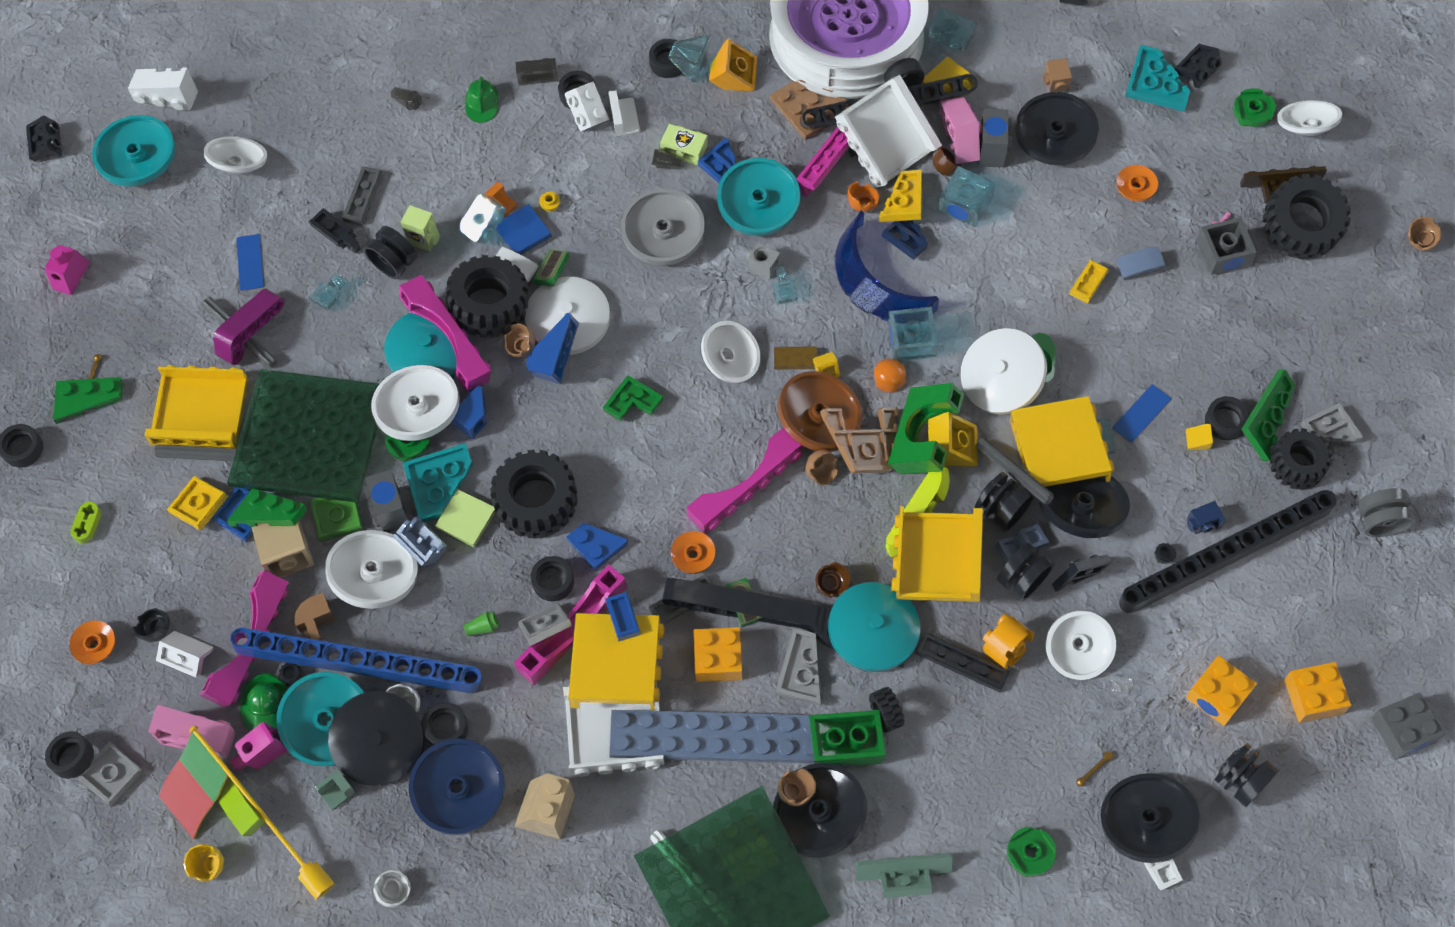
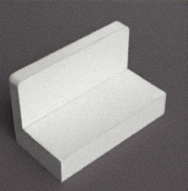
M609 91L616 136L639 133L640 128L634 98L618 100L617 91Z
M174 631L159 641L156 661L197 677L201 674L203 659L213 652V647Z

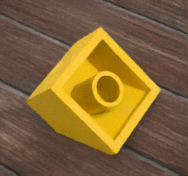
M951 412L928 419L929 441H937L948 451L944 466H978V449L976 448L977 425Z

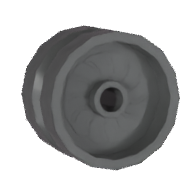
M1401 488L1384 489L1368 494L1358 501L1357 505L1360 515L1365 518L1363 520V527L1367 536H1392L1415 526L1416 518L1414 511L1409 508L1411 501L1407 490Z

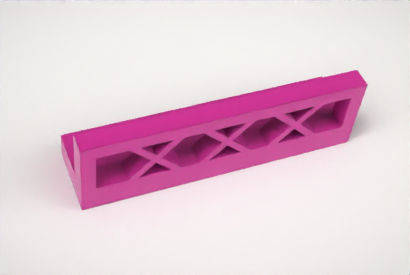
M838 127L797 178L801 194L805 197L812 190L817 189L849 148L848 138Z

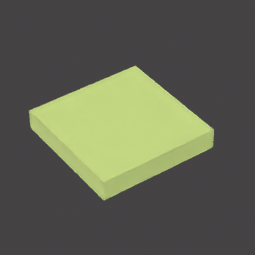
M457 489L435 527L475 547L494 516L495 509L493 506Z

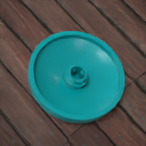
M133 115L116 120L99 134L93 145L92 159L99 174L108 182L125 187L138 186L156 179L167 170L173 161L176 145L170 129L161 120L147 115Z
M767 158L746 159L729 168L721 178L717 189L718 208L728 225L743 234L751 236L774 234L788 226L795 218L800 205L799 184L793 173L786 166L775 160Z
M408 313L391 327L385 340L384 352L388 366L393 373L409 366L427 365L445 371L452 379L456 377L457 364L453 346L448 337L435 324L419 315Z
M866 582L847 589L835 601L828 619V633L833 648L849 665L867 672H885L900 666L911 656L919 640L920 621L910 600L897 599L896 591H892V586L878 582Z
M333 672L313 673L296 681L282 697L277 711V730L285 748L304 763L314 766L336 765L331 757L328 744L330 725L335 714L343 704L365 692L352 679Z

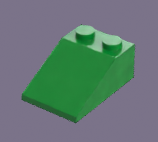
M879 710L809 715L814 762L857 766L882 764L885 758V748Z

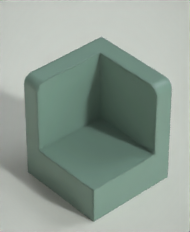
M338 769L315 786V789L332 810H335L355 794V791Z

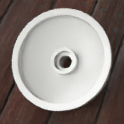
M1316 100L1292 103L1282 108L1278 113V123L1281 127L1291 133L1302 136H1314L1330 131L1342 120V111L1339 107L1329 102Z
M221 137L206 144L204 147V157L208 163L221 171L243 174L262 167L267 161V151L259 143L247 138Z
M720 321L712 325L705 332L701 344L702 356L707 367L716 377L729 383H741L756 373L760 364V350L756 339L747 328L733 321Z
M1077 610L1062 615L1052 624L1046 637V653L1050 663L1059 673L1071 679L1086 680L1098 676L1109 667L1116 651V639L1111 626L1101 616L1090 611ZM1076 639H1082L1081 645L1076 646L1074 644Z

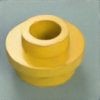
M546 192L541 195L539 203L545 211L553 212L559 207L560 198L554 192Z

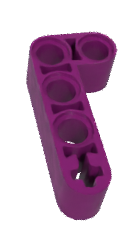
M266 288L262 289L217 328L214 333L215 355L233 366L239 364L244 356V343L282 310L285 304L284 298Z

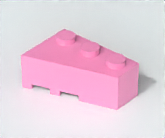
M964 96L940 100V118L946 136H951L953 143H950V148L955 150V163L961 164L980 160L979 134L982 133V125L980 121H977L976 113L972 112L971 104L967 103Z
M157 704L148 732L161 745L185 749L192 734L190 733V728L195 725L198 726L197 730L217 755L228 759L236 735V731L230 726L229 722L217 720L216 722L204 716L192 715Z

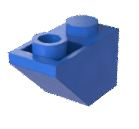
M480 385L467 393L465 400L459 405L458 411L452 420L453 426L471 439H474L487 424L485 396Z

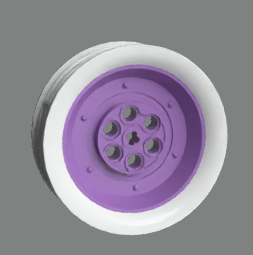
M770 0L772 20L769 38L773 56L786 75L793 81L806 86V89L834 98L854 99L865 97L885 83L884 74L895 62L905 58H914L919 62L924 46L923 29L928 17V0ZM822 88H825V89H828V90H834V91H833V92H829V91L823 90Z

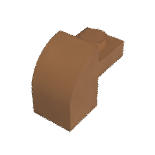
M323 592L302 602L295 614V625L300 633H304L307 639L323 641L318 626L335 620L329 602Z

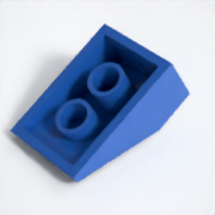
M566 313L536 345L532 354L528 355L526 362L527 370L535 377L561 384L579 322L572 314Z

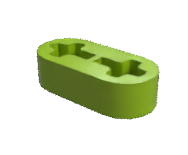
M94 502L83 503L77 512L70 532L77 543L86 544L92 540L102 513ZM91 510L94 511L93 514L91 513L89 514V516L86 515V512H90ZM85 529L86 534H81V536H79L78 532H83V530Z

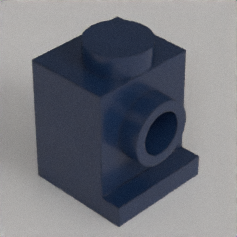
M1216 501L1191 510L1187 517V525L1189 530L1195 534L1202 531L1203 533H1208L1215 529V527L1217 530L1221 529L1226 519Z

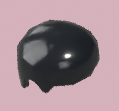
M157 608L149 609L142 615L137 616V625L133 626L132 630L138 638L150 643L157 642L166 636L170 626V618L163 610Z

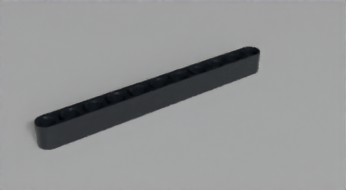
M1329 490L1319 491L1128 586L1120 597V608L1126 613L1136 612L1326 517L1337 502L1335 494ZM1320 501L1325 502L1328 506L1322 505ZM1300 510L1306 511L1309 516L1302 514ZM1282 520L1288 521L1290 525L1284 524ZM1262 529L1268 530L1271 535L1265 534ZM1243 539L1250 540L1252 544L1245 543ZM1224 548L1230 549L1233 554L1226 553ZM1204 558L1211 559L1213 564L1207 563ZM1185 568H1191L1194 573H1188ZM1165 577L1172 578L1175 583H1169ZM1145 587H1152L1155 593L1148 592ZM1126 597H1133L1136 602L1131 603Z

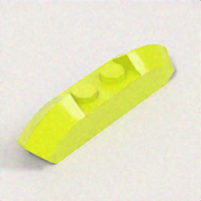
M944 467L943 471L928 472L904 509V512L932 513L937 502L944 501L950 482L947 467ZM895 525L886 538L885 546L890 557L898 555V549H894V535H899V528H895Z

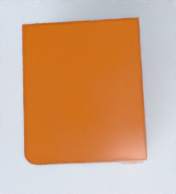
M498 181L483 194L486 206L503 219L517 207V203L506 195L504 185Z

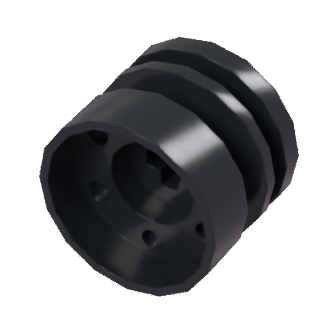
M1001 472L983 489L975 504V508H983V515L987 518L996 512L993 523L1007 532L1026 512L1033 501L1034 495L1022 486L1013 492L1016 481L1012 478L1008 480V475Z
M1248 743L1235 750L1221 765L1218 775L1214 779L1220 783L1227 776L1230 780L1224 786L1226 790L1236 784L1239 788L1234 797L1245 807L1255 799L1280 771L1268 760L1259 766L1256 765L1255 761L1260 753L1256 751L1248 758L1246 754L1252 748Z

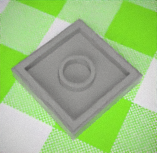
M559 603L517 622L530 646L572 626L570 619Z
M109 741L94 757L90 767L83 774L77 776V778L112 807L142 775L144 770Z

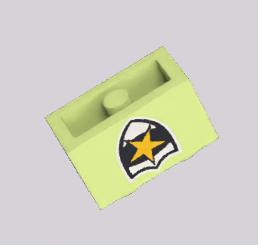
M669 124L660 142L661 155L698 166V160L704 156L708 147L707 135L700 131L685 129L680 125Z
M409 205L401 220L405 237L412 246L431 251L433 245H436L439 240V233L433 214Z

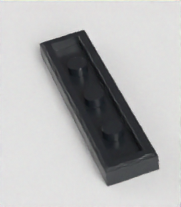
M925 632L916 650V655L999 693L1010 673V670L927 632Z

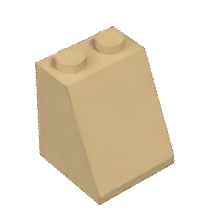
M300 521L295 526H269L268 523H258L256 526L251 527L261 565L266 571L283 578L315 565Z
M548 773L531 780L515 827L560 840L575 797L570 780Z

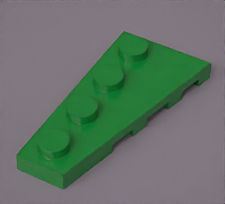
M1285 369L1277 370L1241 429L1262 461H1270L1272 453L1269 452L1271 445L1276 444L1278 437L1275 434L1278 426H1282L1284 420L1283 410L1288 408L1295 388L1294 382Z

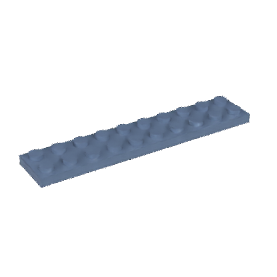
M611 710L610 758H639L663 755L664 759L817 763L814 762L809 715Z

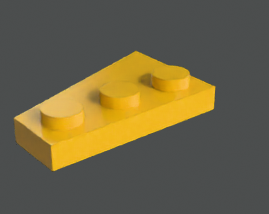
M922 170L900 172L893 187V192L885 203L886 207L879 215L880 222L922 219Z

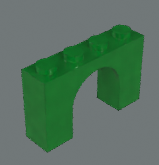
M953 383L910 388L888 464L899 474L943 471L948 451L937 441L918 442V435L922 427L928 422V419L946 412L953 414L960 412L964 393Z

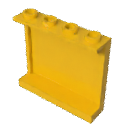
M158 366L161 381L151 429H146L145 438L151 446L162 444L237 449L249 380L244 370L236 367L220 369L218 367Z
M1089 396L1011 410L1010 424L1023 469L1044 487L1105 476L1106 482H1110L1111 473L1114 472V464L1112 459H1108V445L1106 440H1102V426L1100 422L1096 421L1095 404H1091Z
M900 506V514L895 515V528H899V535H894V549H898V556H893V570H897V575L892 577V591H896L897 599L980 602L983 508H973V514L904 512V506Z
M576 613L568 694L570 708H580V702L650 704L651 710H655V702L660 701V688H656L657 680H661V666H658V659L663 657V645H659V640L664 638V624H660L659 615H635L641 635L618 642L610 614Z

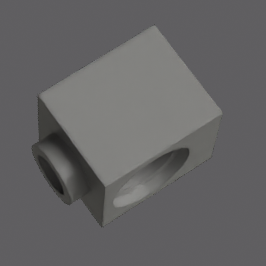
M758 242L754 249L751 248L746 256L748 269L770 279L780 264V252Z

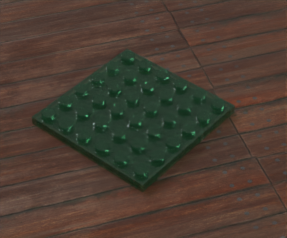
M260 369L227 480L228 486L358 503L378 428L372 413L371 404L374 392L379 384Z
M763 786L748 792L633 855L670 927H813L831 917Z

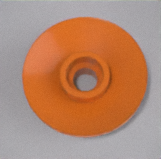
M1130 165L1119 172L1116 186L1120 194L1132 201H1145L1156 193L1158 179L1149 168L1142 165Z
M689 531L679 535L671 546L672 562L679 570L689 574H697L707 570L712 565L716 555L713 541L706 534L698 531ZM691 553H696L697 557L691 558L689 555Z
M102 621L85 622L77 627L71 635L69 641L70 652L80 663L88 665L100 663L112 653L116 642L115 633L108 624ZM95 642H98V645L95 648H92V645Z

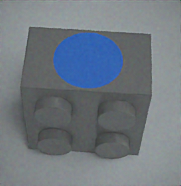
M983 109L981 120L982 133L979 135V166L1004 167L1005 159L1009 160L1012 145V135H1010L1012 118H1008L1007 109Z
M1242 217L1202 226L1197 237L1198 245L1211 275L1250 266L1257 253Z
M391 469L365 477L367 486H364V491L367 499H369L371 505L369 506L376 526H381L383 531L387 533L398 530L408 519Z
M1420 692L1379 709L1371 717L1395 760L1436 743L1445 735Z

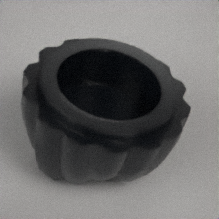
M1169 543L1159 544L1155 549V559L1161 564L1171 563L1176 558V549Z
M285 663L279 670V677L286 684L295 683L301 677V669L297 664Z

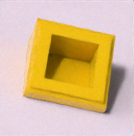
M833 352L813 358L816 371L830 374L836 378L841 377L838 360Z
M1203 424L1185 430L1188 450H1210L1213 444L1211 424Z

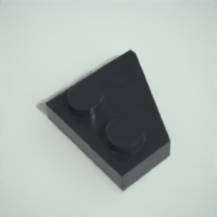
M1108 554L1099 557L1092 555L1082 561L1081 559H1076L1068 564L1069 568L1052 583L1055 592L1060 591L1071 580L1076 584L1101 573L1112 561Z

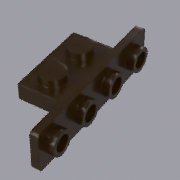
M1311 166L1309 168L1293 167L1286 170L1271 169L1263 172L1250 171L1244 173L1240 186H1261L1264 202L1267 204L1270 197L1284 181H1288L1294 176L1300 178L1302 174H1309L1310 178L1318 175L1323 180L1327 168L1326 166Z

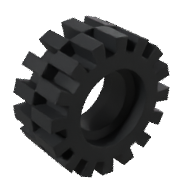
M887 686L869 694L871 709L879 710L883 732L887 733L904 726L905 720L903 719L904 714L901 712L903 711L902 707L899 706L900 702L896 699V695L892 692L891 688Z

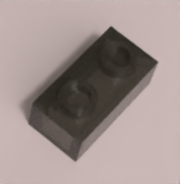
M555 58L515 62L518 85L558 81Z

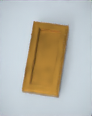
M817 346L774 347V370L815 369L813 358L817 357Z

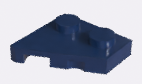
M913 220L894 221L882 232L884 239L913 260L927 249L928 242L921 234L918 224H914Z

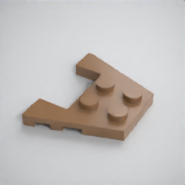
M881 407L877 410L881 429L846 430L841 408H826L820 411L851 474L881 473L893 470L888 461L894 444V435L897 432V424L895 423L899 411L898 407Z

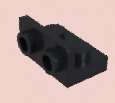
M1199 43L1175 67V71L1180 76L1191 78L1194 87L1200 88L1222 64L1219 49Z
M43 115L26 125L29 159L36 162L50 153L58 158L62 156L60 127L56 121Z

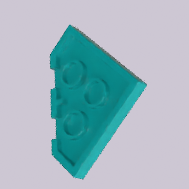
M1140 44L1125 97L1185 112L1190 95L1189 88L1182 84L1178 73L1171 64L1169 65L1166 62L1164 54L1160 49Z
M466 443L403 462L417 514L423 522L441 517L457 489L459 490L473 464Z

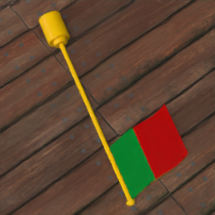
M192 726L190 728V733L192 734L184 752L167 776L159 795L190 836L196 839L203 819L218 799L229 776L302 866L299 869L300 875L298 878L315 900L327 894L335 886V883L318 862L312 864L311 861L307 863L303 861L197 730L198 726Z

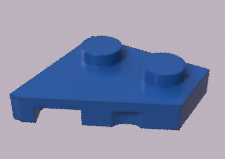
M727 138L723 139L698 160V166L718 183H720L726 171L736 164L735 156L731 151Z
M582 523L566 536L567 541L595 571L628 545V541L625 538Z

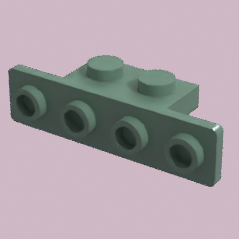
M948 853L858 861L855 863L856 880L880 879L883 898L932 894L930 875L951 873L953 858L952 854Z

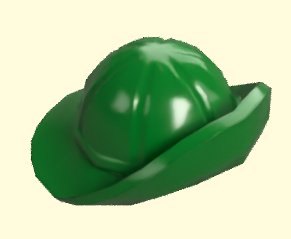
M267 673L260 674L251 679L246 685L240 703L241 721L246 729L252 731L262 722L277 729L278 707L282 697L288 690L286 684L277 676Z

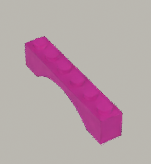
M422 275L401 284L399 287V297L409 312L431 321L448 337L456 355V378L465 391L468 393L478 385L482 386L488 383L491 372L490 365L487 361L482 360L478 348L468 340L466 331L463 328L460 329L454 315L447 311L443 299L437 297L434 293L432 284L426 281Z
M783 427L769 439L763 461L748 479L728 490L702 494L686 507L687 517L704 534L709 530H715L720 525L721 520L726 516H732L736 512L737 507L743 502H749L757 490L764 489L775 475H781L786 470L787 465L792 461H798L803 455V445L794 440Z
M608 564L592 581L580 601L567 615L572 626L531 645L514 662L517 672L535 686L572 647L576 613L603 614L608 609L605 598L621 594L627 589L625 577Z
M266 570L258 574L249 592L252 604L250 629L269 632L267 627L270 621L273 622L279 612L277 606L280 601L283 602L289 590L286 589L288 581ZM238 654L229 664L209 675L199 696L224 708L231 703L234 704L240 694L237 689L240 683L246 681L250 673L247 670L250 662L256 660V657Z

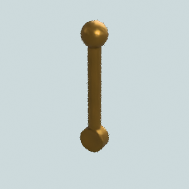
M100 354L94 355L95 361L88 379H93L98 363L102 360Z
M1106 751L1103 758L1088 773L1076 780L1077 786L1083 787L1086 783L1085 781L1106 761L1109 762L1113 759V753Z

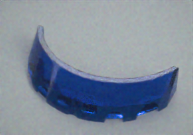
M861 210L843 232L836 249L835 268L837 279L843 292L850 297L851 302L867 314L871 313L881 317L880 320L888 322L893 320L911 321V323L921 322L938 310L939 298L937 296L920 297L899 293L886 287L870 274L863 264L857 248V229L864 225L865 213Z

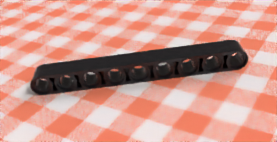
M964 74L910 86L908 89L918 106L943 99L968 95L977 88L978 80L972 74ZM963 80L970 82V89L964 88ZM944 84L951 87V94L944 92ZM925 88L932 92L931 98H927L924 95ZM863 97L808 109L801 115L800 125L806 130H812L837 124L835 116L843 112L845 106H851ZM826 110H831L834 113L833 120L826 118ZM807 114L814 117V124L806 122L805 116Z

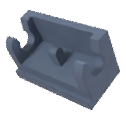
M414 517L411 522L407 519L392 536L421 566L434 565L447 547L419 517Z

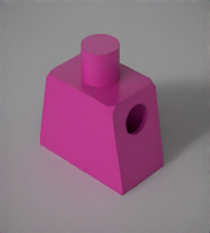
M58 245L50 251L51 257L45 266V272L53 290L72 295L90 262L77 250Z
M262 722L235 744L239 754L230 759V763L236 771L241 770L246 765L259 769L288 750L283 745L278 730Z

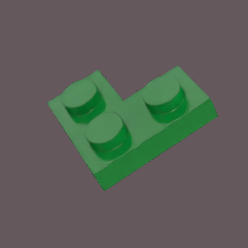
M627 375L605 403L603 411L620 422L633 406L652 416L664 399L659 393Z

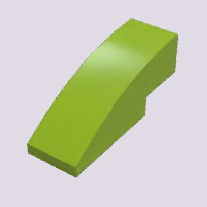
M228 776L217 800L241 835L251 837L265 821Z

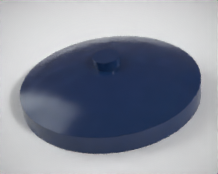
M449 739L427 749L415 763L409 779V797L415 813L428 827L448 835L468 834L486 825L499 810L505 792L503 771L495 756L486 747L467 739Z

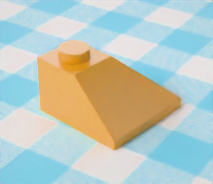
M728 38L711 63L709 81L723 90H755L757 56Z

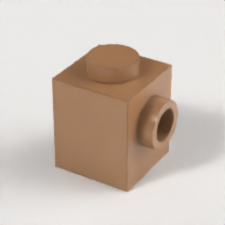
M1067 59L1046 61L1043 81L1045 85H1048L1049 92L1069 90L1072 76Z

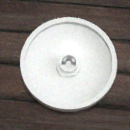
M560 277L554 287L541 285L528 301L525 322L526 326L534 333L536 344L550 332L566 313L572 314L579 322L570 355L582 353L595 346L604 337L609 327L610 309L606 296L599 287L582 278Z
M1010 328L997 329L977 339L968 349L961 366V383L967 397L980 409L998 415L1011 414V410L1027 407L1041 392L1047 376L1046 357L1040 345L1028 334Z
M415 365L402 368L386 377L374 392L371 408L378 427L384 433L396 439L414 441L431 437L446 428L458 411L460 398L454 380L445 371L433 366Z
M377 530L359 531L345 536L332 547L326 560V579L331 590L343 601L361 608H382L399 602L410 593L417 579V561L392 537L393 534Z

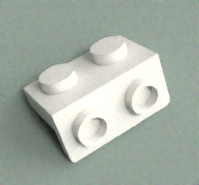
M594 81L565 93L567 103L571 108L580 131L609 120Z

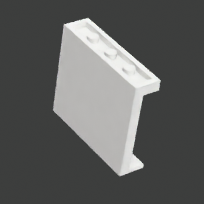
M900 75L891 78L835 116L838 128L845 133L849 146L856 151L860 164L867 169L871 182L877 187L888 184L887 182L901 171H904L931 151L937 150L942 146Z
M563 687L566 704L569 770L571 775L585 777L593 772L605 775L611 774L613 770L622 769L623 772H632L640 767L652 770L659 768L660 765H665L663 755L639 758L609 757L611 710L660 711L659 702H655V710H651L650 704L580 702V708H570L568 700L569 687Z

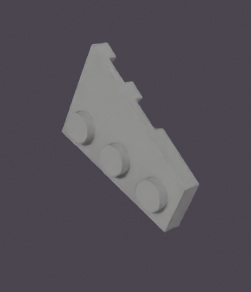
M793 628L776 688V695L818 706L821 705L815 633Z

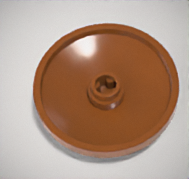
M818 371L797 374L785 384L779 394L777 409L783 427L794 440L815 451L826 449L830 452L839 450L820 414V411L823 409L841 408L846 430H860L862 426V409L856 395L843 381L830 374Z

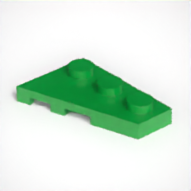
M122 378L56 381L53 421L57 424L74 415L76 417L92 408L98 409L122 400Z
M252 488L228 518L227 522L229 526H238V524L256 526L257 523H268L269 526H295L307 508L303 503Z

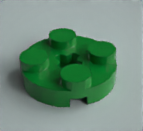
M1257 88L1242 91L1236 97L1233 104V113L1238 119V123L1241 126L1251 127L1268 125L1276 110L1273 97L1270 95L1268 97L1266 94H1263V90ZM1251 105H1254L1255 108H1259V109H1257V110H1252V109H1251Z
M389 435L385 439L389 453L401 462L421 457L430 447V437L414 440L410 443H403L404 440L396 439Z
M1025 827L1012 835L1007 846V858L1015 871L1024 877H1036L1046 873L1053 865L1056 846L1047 832L1041 829ZM1027 846H1029L1031 849H1037V852L1035 853V858H1032L1031 856H1027L1025 854L1027 852Z

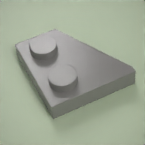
M1340 403L1303 420L1300 424L1302 428L1307 429V432L1311 433L1313 430L1317 432L1316 436L1322 435L1324 437L1323 442H1359L1363 438V435Z

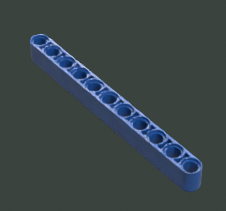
M248 628L235 629L230 636L234 650L244 656L465 693H475L482 686L481 672L474 666ZM242 638L248 639L243 645L237 644ZM264 642L271 643L268 648H260L261 644ZM287 646L294 647L291 652H283V649ZM309 650L317 651L313 656L305 655ZM337 653L340 655L336 660L328 659L331 654ZM356 657L363 659L359 664L351 663ZM378 661H383L386 663L381 668L374 667L375 663ZM401 665L408 666V669L404 672L397 670ZM430 669L431 673L423 676L420 674V671ZM450 672L454 674V677L446 680L443 678V675ZM470 676L477 678V681L474 683H467L465 680Z

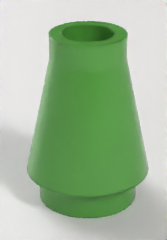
M486 611L464 624L468 637L495 632V629L499 628V622L494 611Z

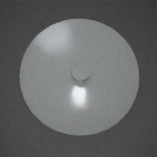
M654 189L639 195L627 206L621 220L622 238L627 249L639 260L652 265H672L687 259L699 248L705 232L704 216L698 204L688 195L673 189Z

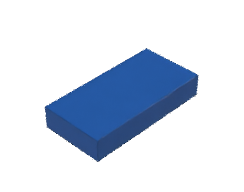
M625 592L605 598L618 642L641 635L628 593Z

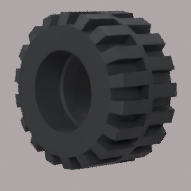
M1302 428L1300 432L1298 429H1293L1291 433L1288 431L1283 437L1281 436L1272 451L1270 464H1272L1271 471L1276 472L1274 477L1277 480L1281 479V484L1284 486L1289 484L1291 489L1299 487V490H1304L1306 486L1310 489L1315 484L1320 483L1332 463V450H1328L1330 445L1328 442H1323L1324 437L1322 435L1318 437L1315 435L1317 432L1312 430L1310 433L1307 432V429ZM1290 453L1305 455L1310 460L1311 465L1303 466L1296 463Z

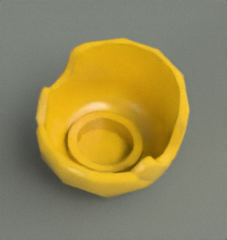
M198 844L190 848L185 855L184 868L186 874L191 878L202 882H209L216 879L223 870L224 857L220 850L212 845Z

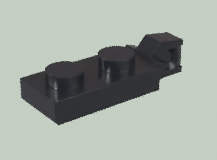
M325 208L321 209L309 221L310 226L342 249L347 247L355 254L361 249L352 229Z

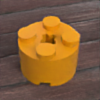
M1005 613L999 619L998 626L994 631L990 629L985 634L983 641L986 643L983 646V652L1002 667L1008 669V665L1010 667L1014 666L1027 651L1026 643L1027 641L1032 643L1035 633L1016 618Z

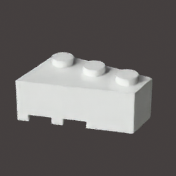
M166 68L165 72H158L157 69H136L128 87L133 100L138 103H150L159 107H172L176 110L190 111L198 93L188 68H182L181 71H173L172 68Z

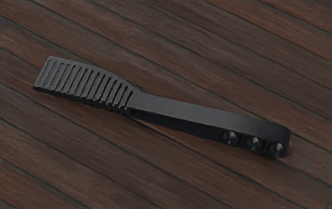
M678 578L666 579L662 602L666 605L671 606L673 604V606L678 608L682 607L689 610L738 618L736 612L763 617L756 621L809 630L816 634L818 640L835 651L828 633L830 607H818L819 605ZM905 662L898 667L904 668Z

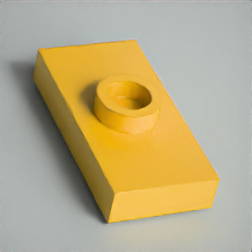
M1090 259L1070 290L1069 295L1088 304L1108 274L1109 269Z

